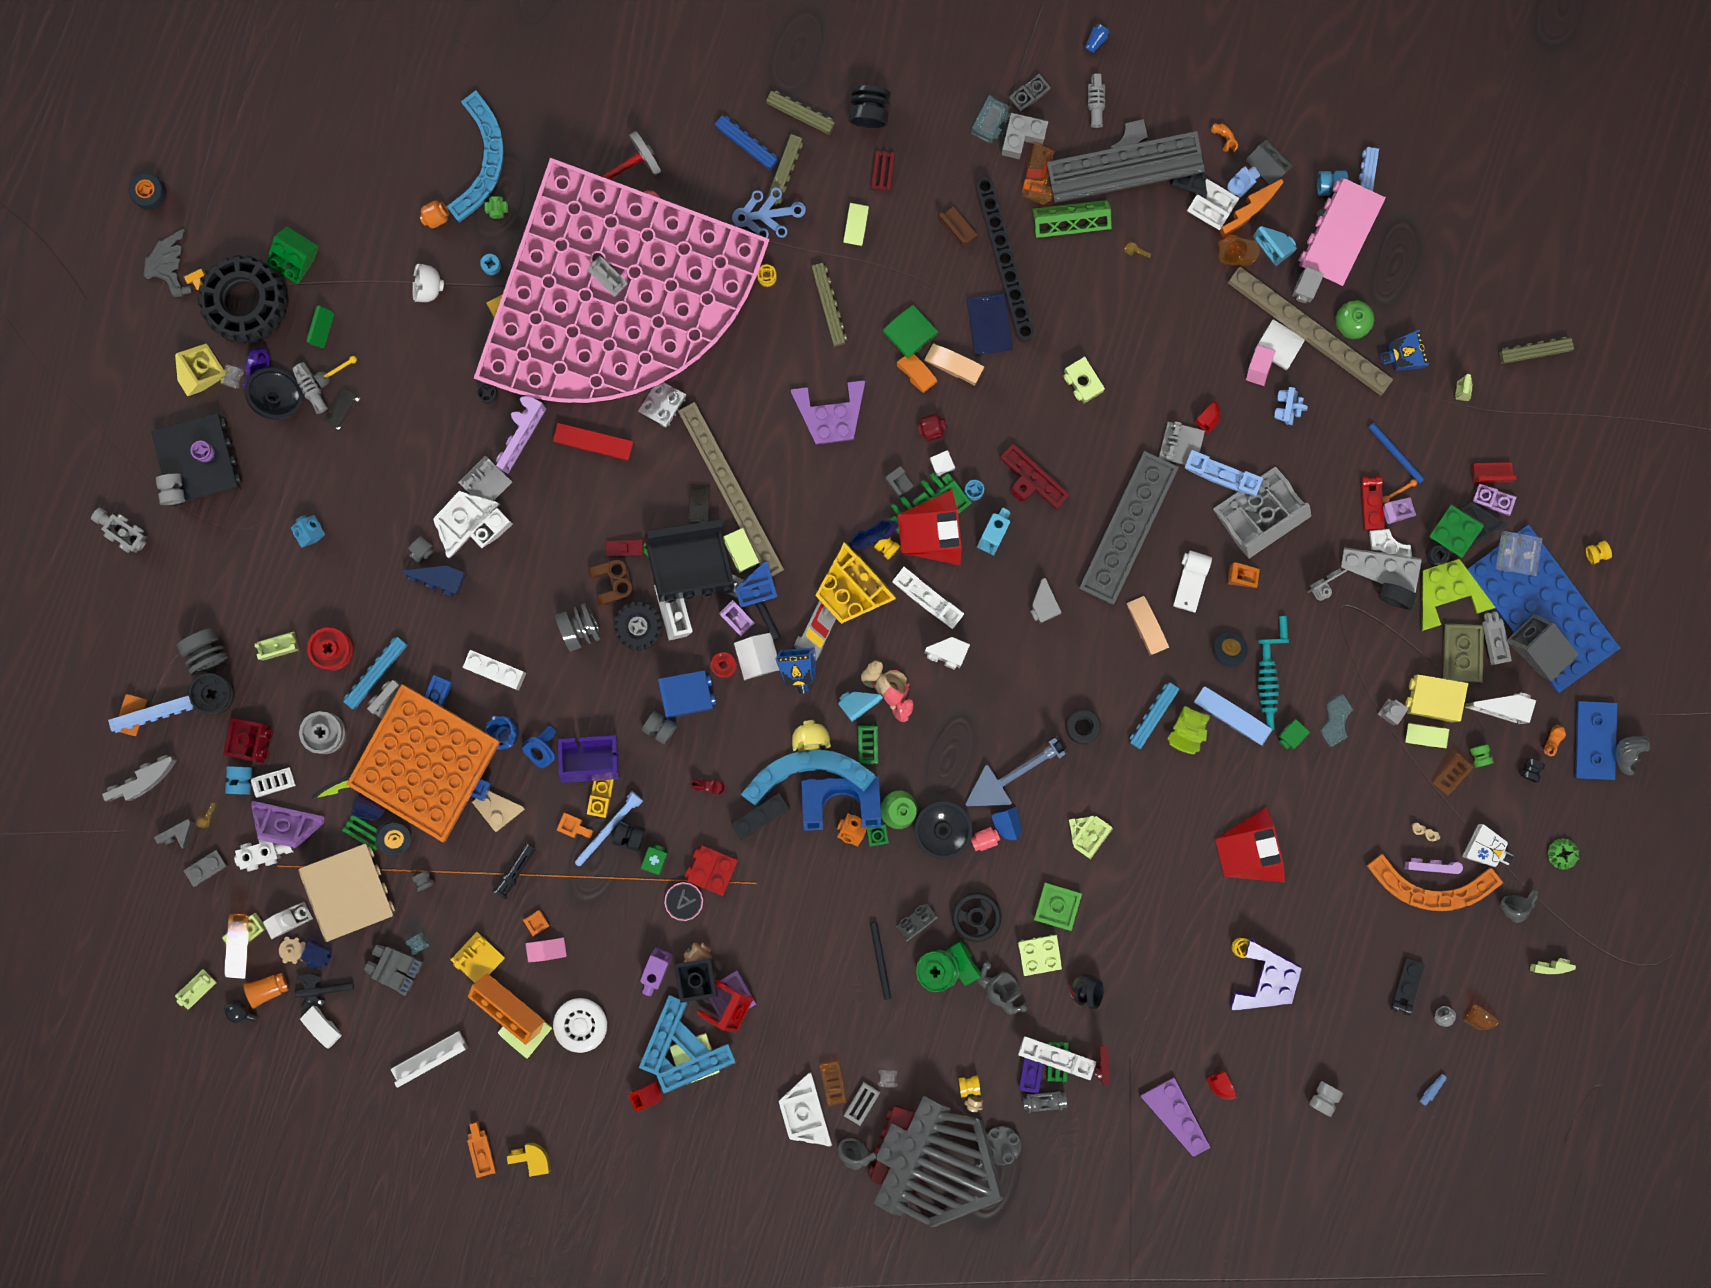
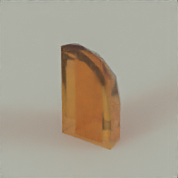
M1475 1004L1464 1018L1465 1022L1479 1030H1490L1500 1023L1493 1015Z

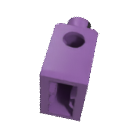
M658 948L654 949L640 980L644 984L641 993L652 996L654 989L660 987L673 954Z

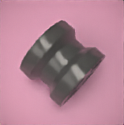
M429 870L411 878L417 885V892L435 885L434 880L430 878Z

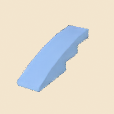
M1205 686L1194 701L1196 705L1261 746L1272 732L1270 727Z

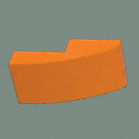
M912 355L908 359L904 356L897 361V367L910 377V382L921 392L924 393L937 383V379L916 355Z

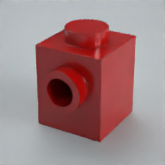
M656 1082L645 1085L628 1094L635 1112L646 1109L663 1100Z

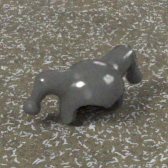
M984 962L983 968L980 971L982 975L976 981L986 990L988 999L993 1004L1001 1006L1009 1015L1020 1011L1025 1012L1027 1010L1026 1004H1021L1020 1006L1013 1005V1001L1021 995V988L1016 979L1006 971L1001 972L994 978L987 977V970L991 968L990 962Z

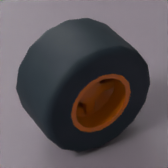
M151 173L137 174L129 184L128 192L130 198L141 208L151 210L158 208L166 198L164 183Z

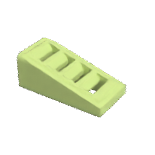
M1467 374L1457 381L1455 399L1463 401L1471 399L1473 387L1471 375Z

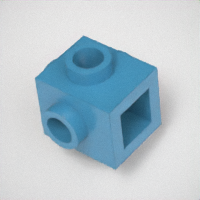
M306 515L301 516L295 520L297 523L291 527L293 535L301 548L318 542L325 535L315 515L309 517Z

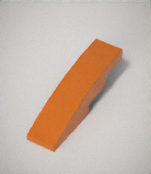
M1280 179L1248 196L1246 199L1247 206L1234 212V221L1220 229L1221 236H1227L1252 219L1275 195L1283 184V180Z

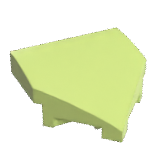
M1097 816L1069 820L1074 848L1091 860L1113 828Z

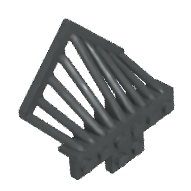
M923 1096L908 1130L892 1123L876 1156V1160L887 1165L890 1169L874 1204L891 1214L901 1216L902 1213H905L930 1227H936L1002 1201L1004 1197L983 1121L971 1116L949 1113L951 1108ZM953 1121L971 1124L974 1127L975 1133L946 1126L944 1122ZM942 1132L976 1141L980 1151L946 1140L938 1135ZM937 1144L983 1161L985 1170L945 1154L933 1146ZM929 1155L988 1180L990 1188L938 1165L928 1159ZM923 1168L930 1169L987 1196L979 1198L923 1171ZM918 1179L924 1180L964 1200L969 1201V1203L962 1205L960 1202L955 1201L947 1196H944L922 1185L918 1182ZM913 1190L918 1191L954 1209L945 1211L943 1208L915 1196L912 1192ZM907 1202L914 1203L936 1214V1216L928 1217L909 1207Z

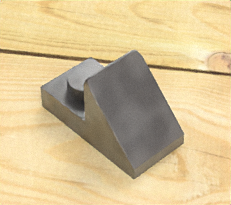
M187 819L155 836L157 844L164 843L168 845L176 841V837L181 848H187L195 821L194 819Z

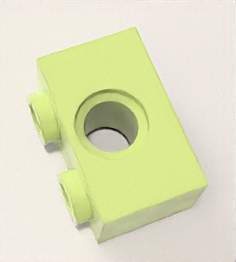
M1085 357L1065 368L1064 379L1068 385L1072 384L1075 391L1073 393L1078 401L1082 400L1083 403H1086L1104 392L1105 388ZM1085 377L1088 384L1085 386L1080 385L1078 378Z

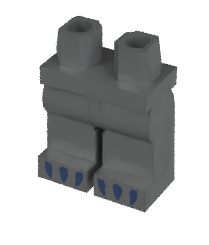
M377 944L372 954L381 959L378 964L369 960L364 971L372 975V979L407 996L424 961L390 945L386 947Z

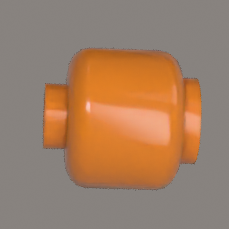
M434 200L421 208L420 220L425 226L428 225L432 229L437 228L447 222L449 210L443 202Z

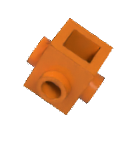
M848 813L845 819H840L837 830H839L837 838L858 847L864 838L867 827L862 828V819Z

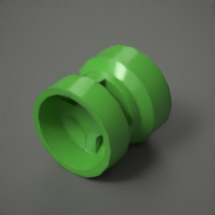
M1489 744L1470 749L1471 755L1475 758V768L1494 763L1493 757L1489 754Z

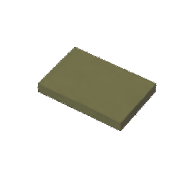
M1444 624L1443 679L1483 683V625Z

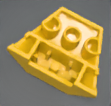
M845 542L815 595L841 624L897 599L883 580Z

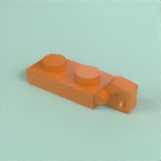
M479 1121L469 1124L471 1134H468L467 1142L476 1177L479 1178L496 1173L488 1136L485 1130L481 1131Z

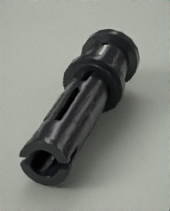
M525 843V846L508 872L502 874L501 881L492 891L507 899V894L513 886H516L517 877L536 849Z

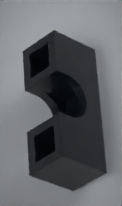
M778 793L732 823L731 826L742 841L790 810L781 794Z

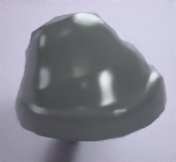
M1533 890L1528 898L1516 895L1502 898L1500 907L1504 915L1515 923L1526 920L1531 910L1535 907L1538 891Z
M845 1138L838 1144L837 1152L840 1160L846 1167L854 1171L859 1170L862 1166H867L870 1161L876 1158V1154L874 1152L869 1153L868 1147L857 1139Z

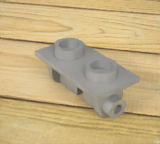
M601 256L587 269L614 297L628 284Z

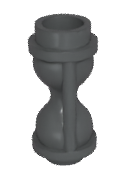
M1066 1092L1027 1093V1098H1023L1024 1110L1028 1109V1113L1063 1110V1108H1067Z

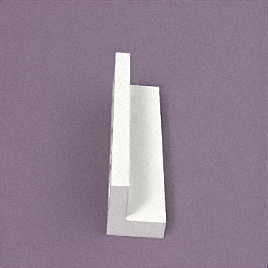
M456 1032L392 1068L391 1071L397 1080L395 1082L396 1087H400L469 1048L461 1032Z

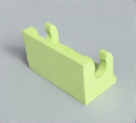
M743 528L723 537V541L738 573H742L759 563Z
M295 632L255 643V647L259 652L257 654L258 660L262 661L300 650Z

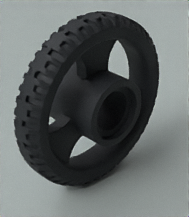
M968 893L962 896L953 907V927L958 935L967 941L984 942L992 938L1000 928L1002 920L1000 907L991 896L985 893ZM980 899L979 907L971 908L968 912H964L961 909L962 905L967 901ZM993 908L995 921L992 928L988 929L984 925L987 920L985 912ZM974 912H980L982 915V919L978 923L971 920ZM967 920L971 926L977 927V936L966 933L959 923Z

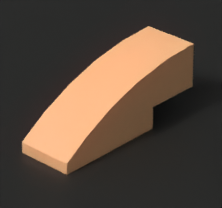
M934 343L924 361L956 378L959 377L974 386L984 370V366Z
M1142 596L1126 603L1149 655L1169 648L1146 598Z

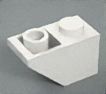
M496 508L469 535L481 548H484L499 538L513 524Z
M302 902L273 915L263 923L271 939L313 918L305 902Z

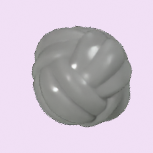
M1448 1006L1438 1008L1434 1016L1435 1022L1443 1027H1449L1456 1019L1455 1011Z

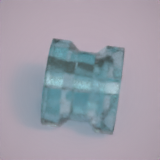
M422 932L405 942L412 949L411 953L413 956L430 946L423 939L424 935Z

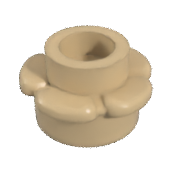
M968 1096L967 1101L964 1102L969 1111L978 1112V1110L983 1109V1100L977 1096Z

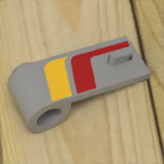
M820 600L803 636H798L794 647L797 649L815 647L816 661L836 620V617Z

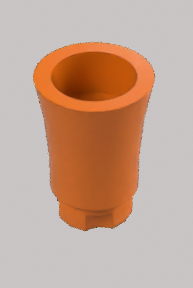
M283 973L243 984L245 994L253 1009L289 990Z

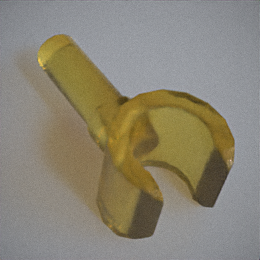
M1133 242L1127 244L1123 249L1130 256L1134 252L1148 258L1151 256L1150 253L1141 250Z
M211 803L205 817H198L196 824L198 827H209L210 817L216 806L215 803Z

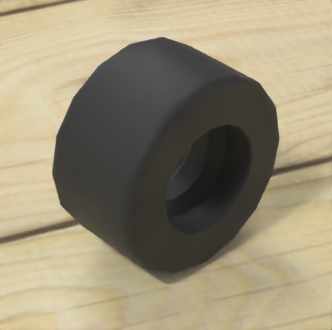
M1080 709L1073 712L1066 721L1067 735L1072 741L1079 744L1094 741L1101 731L1099 717L1088 709ZM1081 719H1086L1090 722L1091 729L1086 734H1081L1076 729V723Z

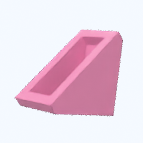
M1257 345L1248 369L1247 381L1262 386L1265 385L1276 350Z
M564 937L526 943L528 962L567 957Z

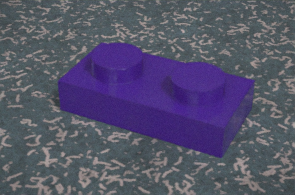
M1024 1057L1019 1086L1020 1091L1039 1094L1043 1063Z

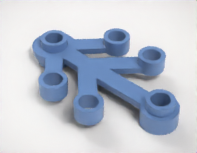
M776 187L771 190V195L760 210L751 212L755 204L763 199L762 191L755 190L747 205L733 212L732 220L736 226H747L759 236L760 231H765L767 233L765 238H768V230L760 228L752 221L760 219L776 231L778 237L783 238L787 235V228L779 225L771 217L793 215L799 218L805 214L806 207L802 202H794L791 207L769 210L774 202L782 196V190ZM774 190H778L780 192L779 197H775L773 195ZM760 193L761 198L758 200L755 199L754 194ZM800 207L801 213H796L794 208ZM743 214L745 220L740 221L738 215ZM780 228L785 229L784 235L778 233Z

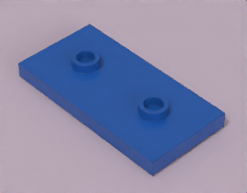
M1577 702L1575 778L1615 780L1617 703Z

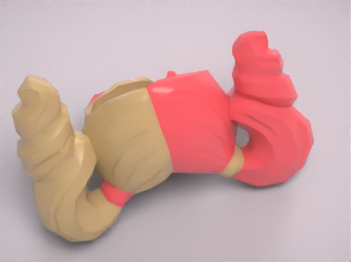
M873 661L861 674L862 682L868 687L875 688L884 697L897 720L900 722L908 721L914 704L911 699L905 700L910 685L909 683L906 684L907 678L897 670H890L882 674V663L880 661Z

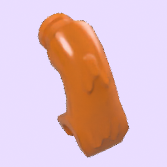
M1224 123L1213 124L1211 132L1220 134L1226 140L1223 151L1227 152L1230 147L1234 153L1238 148V143L1233 132Z
M1555 725L1550 731L1544 747L1545 754L1550 757L1557 753L1560 742L1566 736L1565 729L1562 726Z

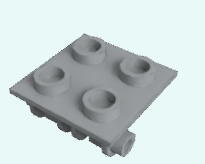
M662 382L651 389L638 412L666 428L671 425L670 422L673 416L677 415L675 413L679 410L678 408L686 401V394Z
M1167 422L1159 458L1186 465L1191 450L1200 453L1205 431L1184 426L1180 422Z
M484 456L458 483L471 495L494 501L512 481L487 456Z
M1338 569L1326 576L1328 580L1325 581L1322 578L1310 585L1311 590L1307 591V593L1313 592L1316 599L1320 601L1329 598L1332 590L1327 582L1348 570L1341 571Z

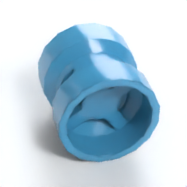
M971 480L967 483L964 493L971 501L979 500L984 493V486L978 480Z

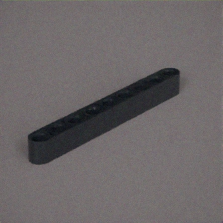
M982 177L977 182L976 193L1017 339L1020 342H1028L1032 339L1034 327L993 181L989 177ZM987 184L990 189L983 191L980 189V185ZM992 202L994 203L995 207L993 209H987L985 207V203ZM997 220L1000 225L992 227L990 221ZM1002 238L1005 243L999 246L995 243V239ZM1007 256L1010 262L1004 264L1000 261V257ZM1012 274L1015 280L1008 282L1005 279V275ZM1012 292H1017L1020 295V298L1018 300L1011 299L1010 294ZM1017 310H1022L1025 313V316L1023 318H1017L1015 312ZM1026 328L1030 331V335L1022 336L1020 330Z

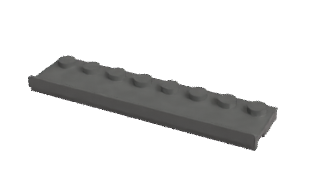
M1197 131L1047 162L1055 203L1205 172Z

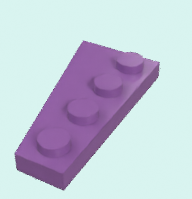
M1174 1077L1140 1094V1097L1193 1157L1210 1148Z

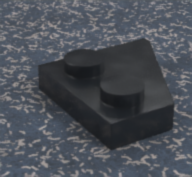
M1205 172L1173 180L1172 187L1207 198Z
M1473 502L1460 508L1485 525L1474 540V545L1507 527L1506 523Z

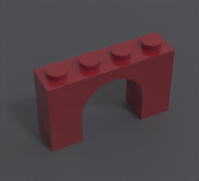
M893 1105V1109L889 1108L886 1119L889 1120L887 1128L883 1127L880 1138L883 1139L882 1143L892 1123L908 1130L916 1111L898 1105ZM877 1145L876 1150H875L876 1156H877V1154H878V1152H879L881 1146H878V1145ZM876 1160L875 1165L871 1164L868 1175L871 1176L870 1182L882 1185L890 1167Z

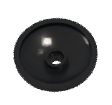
M263 368L254 372L247 380L245 386V398L250 408L258 415L272 420H282L294 415L302 404L303 392L299 387L300 384L297 383V379L287 371L279 368Z
M936 802L924 808L917 817L914 829L915 838L919 847L927 855L936 859H951L960 855L968 847L972 838V823L968 814L960 806L951 802ZM941 827H945L947 829V832L945 834H941L939 832V829Z

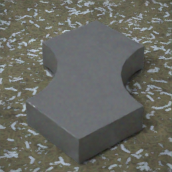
M1144 119L1125 123L1123 138L1110 148L1137 144L1146 140L1148 136Z

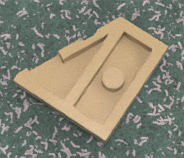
M488 791L485 801L476 798L472 802L495 832H498L525 810L523 806L491 791Z

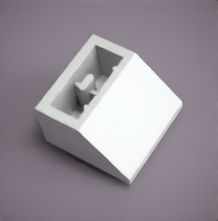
M951 637L927 647L924 653L927 654L928 659L935 662L938 659L944 661V666L955 670L956 667H961L970 644Z

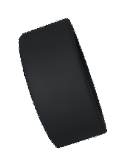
M1384 583L1378 596L1380 600L1405 610H1412L1418 597L1411 590L1391 583Z

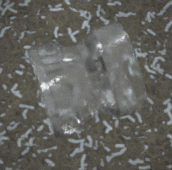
M226 365L224 369L225 376L222 377L220 383L239 389L241 384L239 380L243 376L244 370Z

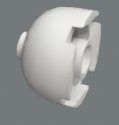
M417 264L414 271V276L416 277L415 282H413V300H415L414 302L433 301L438 296L439 291H443L444 281L440 279L438 271L432 266Z

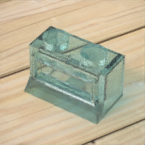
M989 95L972 127L971 134L992 144L994 138L998 139L1002 129L1000 126L1002 122L1006 123L1011 114L1008 112L1009 106Z

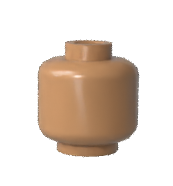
M704 942L702 944L693 943L684 953V962L712 958L711 948Z

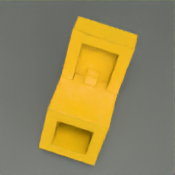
M527 1143L524 1152L523 1148L511 1150L512 1154L507 1156L508 1164L527 1161L529 1176L548 1174L551 1171L548 1153L542 1146L536 1143Z

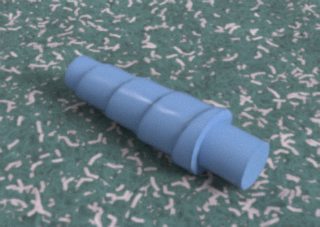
M1441 1074L1424 1092V1096L1419 1102L1426 1106L1429 1101H1432L1447 1077Z

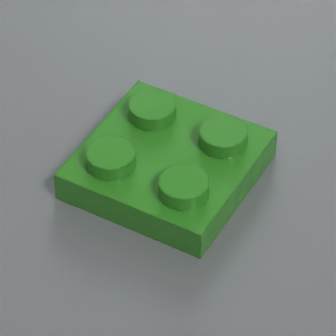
M1044 883L1034 920L1072 931L1082 894Z

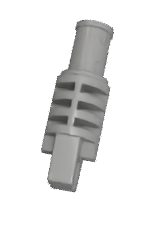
M1093 74L1091 84H1088V108L1091 111V127L1093 128L1103 127L1102 111L1105 108V84H1102L1101 74Z
M305 363L297 364L293 367V372L297 383L300 384V389H303L302 392L305 394V398L310 400L316 413H323L328 408L320 395L321 389L318 388L313 374Z

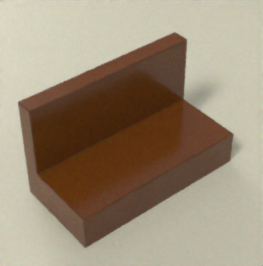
M954 206L944 214L943 212L939 214L938 220L962 248L977 237L976 232Z

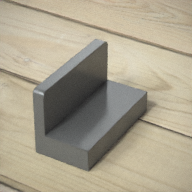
M1268 140L1261 143L1246 159V162L1251 167H1255L1260 176L1269 185L1277 182L1293 167Z

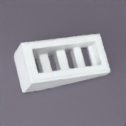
M290 767L251 779L256 797H262L296 786ZM284 773L286 775L288 784H284V780L282 777V774ZM275 776L278 777L279 784H280L279 787H277V784H276V781H275V778H274ZM268 778L270 779V782H271V785H272V789H269V786H268V783H267V780H266V779H268ZM259 781H262L264 791H261Z

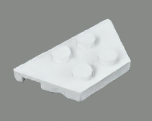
M459 491L433 519L436 528H438L441 542H443L446 550V556L451 558L471 537L469 533L500 504Z
M808 1073L779 1100L787 1133L791 1140L832 1146L811 1073Z

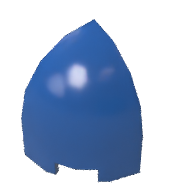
M1016 807L991 815L996 830L1003 838L1018 840L1021 834V823Z

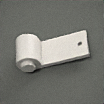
M1193 551L1184 554L1182 560L1184 569L1173 604L1174 607L1196 612L1212 557Z

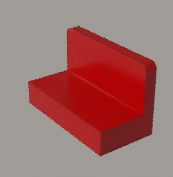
M1512 462L1472 464L1473 483H1507L1516 480V476H1513Z

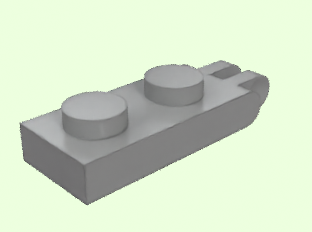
M1496 611L1485 613L1483 629L1491 665L1512 661L1509 645L1506 641L1507 636L1503 620L1499 619Z

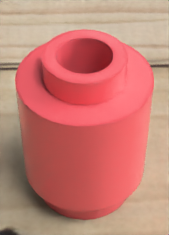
M991 827L974 833V836L971 838L975 851H983L997 846V841L1000 840L997 830H992Z

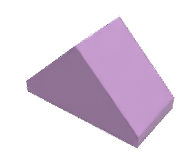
M733 600L719 613L740 636L754 624Z

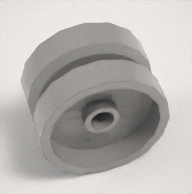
M321 711L311 713L304 718L299 730L300 740L304 747L313 753L319 754L336 752L344 744L347 734L345 724L340 717L333 713ZM322 730H325V735H321Z

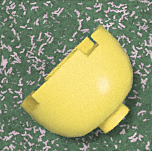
M814 720L804 721L803 725L797 727L792 735L793 751H796L797 748L800 752L820 750L821 746H825V749L831 747L827 729L821 724H815Z

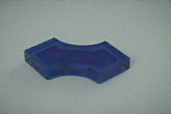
M881 520L867 530L858 531L848 543V546L853 550L864 551L874 542L889 539L899 526L896 521Z

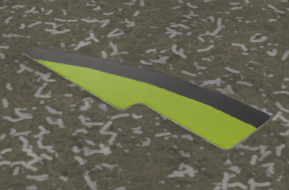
M351 775L325 786L314 794L312 798L337 794L339 789L348 788L349 786L346 784Z

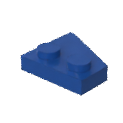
M764 562L735 589L740 608L777 597L768 562Z

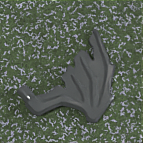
M184 229L179 230L162 241L159 240L150 256L145 257L144 277L147 279L158 277L166 281L173 297H181L184 294L193 293L191 285L181 287L177 274L172 273L174 270L179 269L180 259L177 257L181 255L182 250L181 246L173 245L177 240L183 238Z

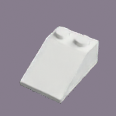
M1519 693L1513 696L1466 703L1465 708L1514 723L1524 724L1530 723L1536 700L1530 699L1531 695Z

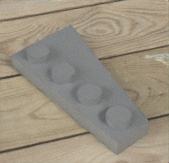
M1344 547L1341 568L1381 584H1395L1416 593L1421 558Z

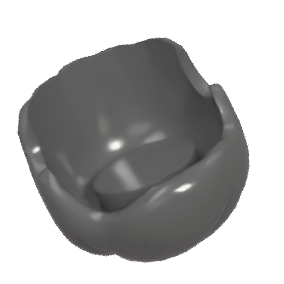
M1627 737L1617 744L1615 750L1616 761L1619 769L1625 775H1634L1635 764L1641 761L1639 754L1649 751L1650 741L1648 737Z

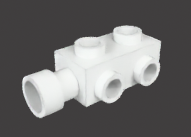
M258 840L259 844L252 846V843L241 845V849L235 851L234 859L240 870L247 868V872L259 869L258 865L265 863L266 866L276 864V859L281 858L280 854L292 853L295 849L294 847ZM264 848L268 850V854L266 856L263 852ZM245 854H248L250 857L248 861H246Z

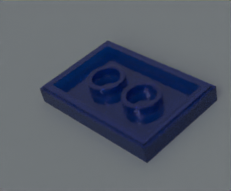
M1005 293L967 298L974 354L982 355L1013 350Z

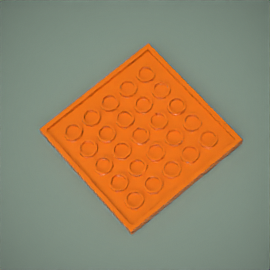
M401 684L346 785L441 842H446L501 741L405 684Z

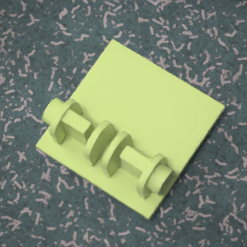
M1051 934L1047 937L1021 940L1018 943L1024 976L1062 969L1057 935Z

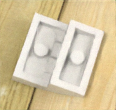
M1206 179L1207 198L1197 194L1187 211L1220 231L1239 198Z
M1272 320L1258 345L1276 350L1272 362L1287 370L1305 340L1287 327Z

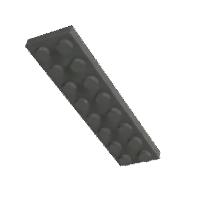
M1146 451L1143 452L1079 587L1080 590L1111 605L1115 604L1179 468L1178 466Z

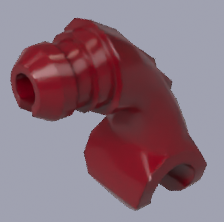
M697 778L693 779L690 783L691 788L695 791L719 795L725 790L724 783L717 780Z

